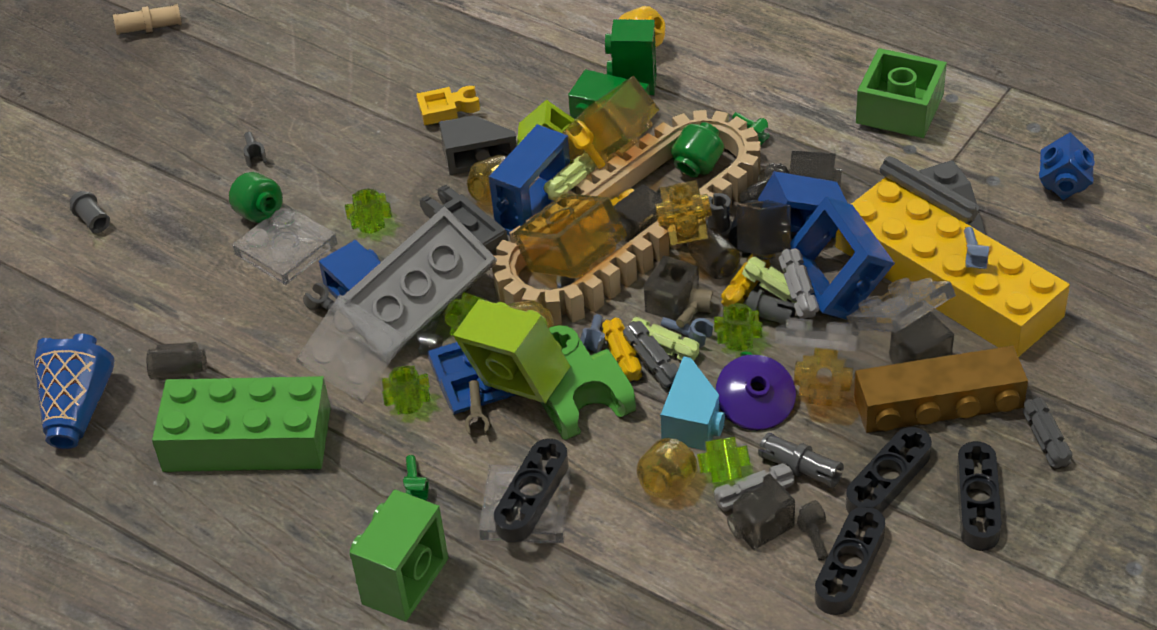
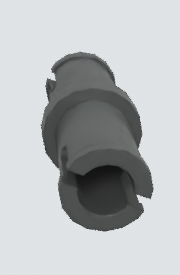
M767 433L759 445L762 448H766V450H758L759 457L766 458L777 464L785 463L791 468L793 475L797 477L805 475L827 484L831 488H834L842 477V473L836 472V470L843 471L844 465L842 462L834 461L813 452L812 447L807 444L801 443L796 445L772 433Z

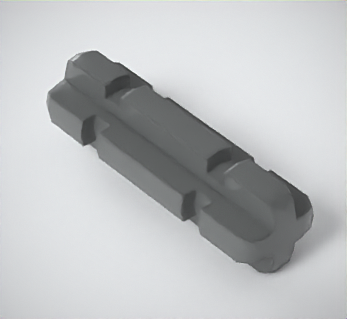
M632 321L623 330V336L630 345H636L634 350L652 373L657 372L655 377L665 388L671 387L679 368L675 363L670 365L671 358L653 335L648 336L650 332L641 321Z
M1040 397L1033 400L1028 399L1024 403L1023 413L1027 421L1032 424L1030 427L1039 445L1047 453L1045 456L1050 466L1055 469L1068 466L1071 463L1073 453L1068 444L1063 441L1065 438L1052 414L1048 413L1050 410L1046 402Z

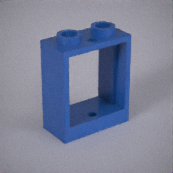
M537 124L489 176L494 220L506 229L507 235L518 226L527 230L526 220L535 214L544 218L543 208L551 202L557 205L560 204L559 198L555 201L550 200L543 188L546 182L553 179L557 173L570 164L568 135ZM539 176V178H538V179L534 182V184L529 188V186L531 185V183Z
M827 196L786 247V249L790 250L797 248L801 252L804 261L802 264L806 267L814 293L811 295H815L821 312L846 320H850L895 264L854 206ZM839 229L855 253L834 280L829 283L814 260Z

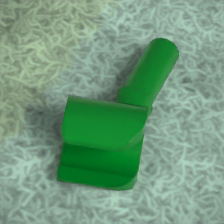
M738 112L733 114L732 119L738 116L747 122V129L754 128L758 134L760 145L770 137L769 133L764 132L768 128L766 119L759 118L755 122Z
M408 455L406 457L407 476L403 479L406 493L427 501L429 479L428 477H418L416 457Z

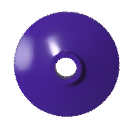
M745 355L729 362L719 374L715 389L719 394V408L725 413V417L741 428L755 431L771 429L782 423L791 413L796 399L795 384L790 373L779 362L762 355ZM753 382H758L762 384L765 389L762 391H755L752 389L750 384Z

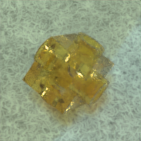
M697 180L660 187L662 203L655 204L659 227L666 225L670 245L708 238L705 217L712 216L708 195H700Z
M815 347L814 354L807 353L803 355L802 362L796 361L793 383L800 386L798 396L809 397V404L832 406L833 400L840 401L842 399L843 391H851L853 368L846 367L847 358L838 357V349ZM821 368H827L832 372L830 382L823 383L818 379L817 374Z

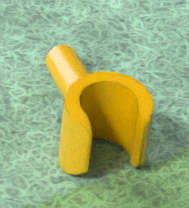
M577 121L582 127L581 132L576 136H572L566 130L565 134L568 135V139L577 149H583L587 152L599 169L603 168L606 163L594 148L592 143L594 140L593 133L582 121Z

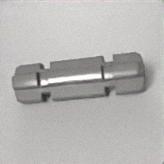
M797 248L785 249L782 251V255L779 256V262L782 270L786 272L784 277L791 298L794 302L797 301L794 304L796 313L801 319L812 318L819 311V305L815 295H811L814 293L806 267L802 264L804 261L801 252Z
M781 463L770 467L767 473L765 470L738 479L734 481L733 486H730L728 483L717 487L714 490L717 506L723 511L738 507L740 501L746 504L772 494L777 487L779 491L788 488L794 484L793 472L789 466Z

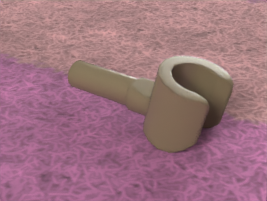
M693 288L690 293L689 305L676 320L677 326L680 328L684 327L697 311L711 313L713 308V302H711L713 291Z
M473 380L469 382L471 414L465 421V428L471 435V421L474 418H481L485 422L484 430L486 434L490 428V423L482 413L479 381Z

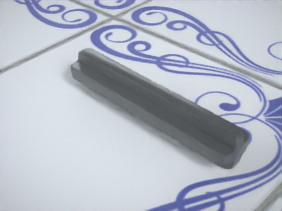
M888 156L884 159L880 167V173L883 176L964 222L972 223L980 210L977 204L896 158Z

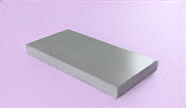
M444 206L333 305L332 309L387 363L493 267L497 259Z

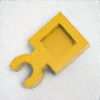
M465 86L451 93L450 87L416 94L424 126L458 118L457 112L460 111L474 113L480 110L475 86Z

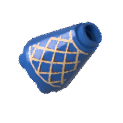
M76 334L73 336V339L42 338L37 342L34 365L42 429L46 435V443L56 448L71 449L78 445V441L83 438L113 372L114 356L103 347L96 345L97 339L89 334Z

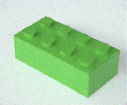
M324 376L166 379L152 438L162 472L322 469L331 410Z

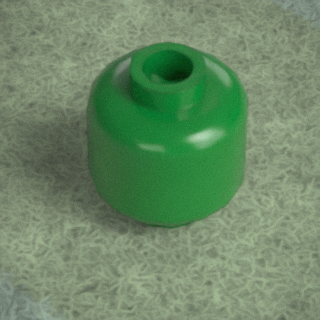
M702 122L700 125H686L671 150L674 166L685 175L694 178L699 175L710 174L725 148L723 141L719 137V130L706 122Z
M247 172L237 177L232 183L229 191V203L231 208L243 218L255 223H264L273 219L280 211L283 203V193L280 186L274 180L256 172Z

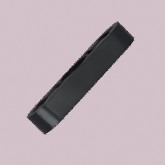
M906 427L898 431L848 485L846 490L847 512L850 513L858 507H872L883 513L928 463L932 445L930 435L917 427ZM905 447L910 449V451L906 454V460L903 458L905 454ZM883 468H893L900 473V476L894 479H885L877 472ZM873 487L874 491L872 500L866 499L871 494Z
M553 438L542 439L536 442L530 449L494 511L496 533L502 540L516 543L527 539L532 534L568 470V453L563 442ZM542 460L548 461L545 466V472L543 471ZM528 484H538L543 487L540 493L532 496L521 492V489ZM518 507L521 508V509H520L521 520H515L516 516H517L518 513H519V512H518Z
M973 441L964 444L958 452L957 482L960 533L962 541L968 547L974 550L985 551L992 549L998 544L1002 525L996 452L990 445ZM974 459L979 460L980 465H982L981 474H974ZM974 489H981L986 491L990 498L985 501H976L971 499L967 493ZM984 516L983 522L986 532H978L976 526L977 517Z
M858 507L848 514L815 583V603L824 613L840 615L852 608L884 540L885 518L877 509ZM865 525L871 526L866 530L863 541L859 540V529H863ZM851 553L859 556L862 562L857 566L850 567L843 565L838 559L844 554ZM837 578L842 580V592H838L835 597L828 595V593L834 591Z

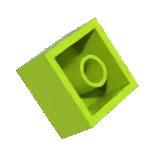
M478 299L453 334V337L484 385L539 402H547L571 367L562 352L561 345L554 339L547 327L546 319L533 310L526 312L511 308L503 302L492 303Z

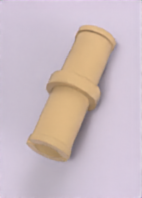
M178 4L149 9L146 6L141 7V11L113 14L117 35L146 30V33L153 32V28L176 24L182 25Z

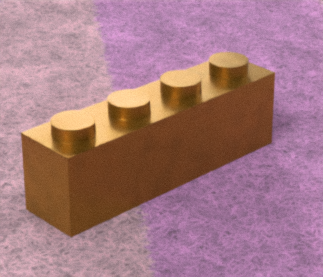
M1006 346L855 370L854 399L866 433L882 430L889 431L900 427L931 424L938 421L970 418L976 415L1001 411L1008 412L1024 408L1028 379L1014 346Z

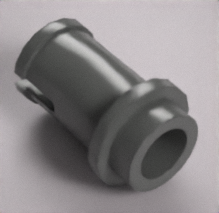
M79 191L71 197L70 211L74 216L81 217L93 233H100L109 226L110 217L99 207L97 198L93 193Z
M715 193L713 194L714 205L713 198L711 196L707 198L708 219L704 224V229L710 239L724 241L728 238L732 225V220L730 219L731 200L726 194Z
M759 290L758 292L751 291L745 306V313L751 314V319L756 320L757 317L784 324L787 327H790L796 310L794 302L790 303L764 295V290Z

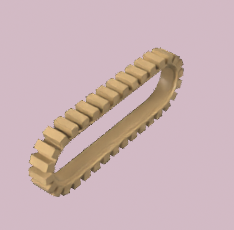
M706 110L693 111V120H689L683 113L672 117V127L665 122L654 128L655 137L647 133L639 139V148L632 144L623 151L624 159L615 156L608 161V171L604 168L597 169L592 173V182L586 178L576 185V194L568 190L567 194L559 198L560 206L551 202L543 208L544 218L538 214L533 215L526 220L527 230L518 226L509 233L510 242L506 240L500 242L496 248L497 255H493L497 262L492 267L494 287L498 301L509 305L511 308L526 312L533 310L542 316H547L548 326L562 325V315L564 314L568 316L572 323L585 318L584 306L595 313L604 306V296L612 300L621 293L620 283L629 287L637 281V271L644 275L654 268L653 258L658 262L663 261L670 255L669 246L677 250L685 244V234L693 238L701 232V223L705 224L708 219L707 198L709 196L713 198L714 205L713 194H726L731 200V209L732 199L739 203L747 196V188L754 189L758 182V175H760V141H758V134L753 127L747 129V122L738 116L729 122V113L715 111L712 119L707 118ZM702 122L713 125L719 130V137L723 141L725 149H728L736 156L737 159L728 168L576 282L564 288L546 290L536 289L527 285L518 277L519 272L530 261L577 228L580 219L588 214L593 216L592 212L613 198L619 197L621 193L633 187L672 158V147L686 125H700Z

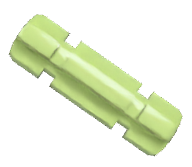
M587 153L578 156L572 161V164H568L553 179L545 183L543 189L548 194V198L553 201L562 198L568 193V190L573 189L586 178L587 174L592 173L596 165Z
M751 257L743 269V276L754 283L756 280L760 281L759 286L784 301L789 299L794 302L784 274L772 266L770 269L764 267L766 265L764 261L757 257Z
M640 317L633 318L632 321H641L650 332L648 336L653 335L668 355L674 356L678 354L677 359L682 360L683 356L692 358L693 361L698 357L700 344L697 341L688 337H684L682 340V335L656 324L649 326L650 322Z

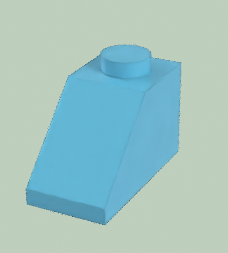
M683 356L660 414L661 438L663 442L709 451L714 436L720 437L722 433L725 413L719 412V394L692 358Z

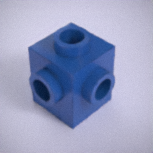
M1069 132L1041 149L1039 172L1041 183L1046 189L1055 192L1062 200L1075 193L1084 191L1089 185L1093 184L1094 154Z

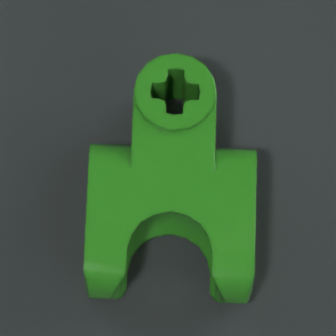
M561 325L549 328L554 339L561 345L562 352L571 366L547 402H541L562 439L567 440L581 434L578 427L579 410L588 404H604L617 417H623L636 411L634 389L608 349L590 355L578 334L572 328Z

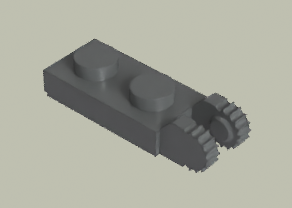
M447 185L438 188L437 192L444 205H440L429 195L419 200L420 207L429 219L445 206L490 252L496 249L502 240L508 241L505 228L463 194L459 195Z

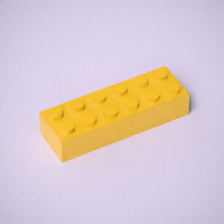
M885 177L851 203L895 262L884 276L886 279L996 347L1014 346L1019 357L1065 317L1069 283L975 228L973 230L978 242L977 245L990 246L987 269L966 267L967 242L964 229L971 226L889 178ZM838 229L835 247L852 257L855 251Z

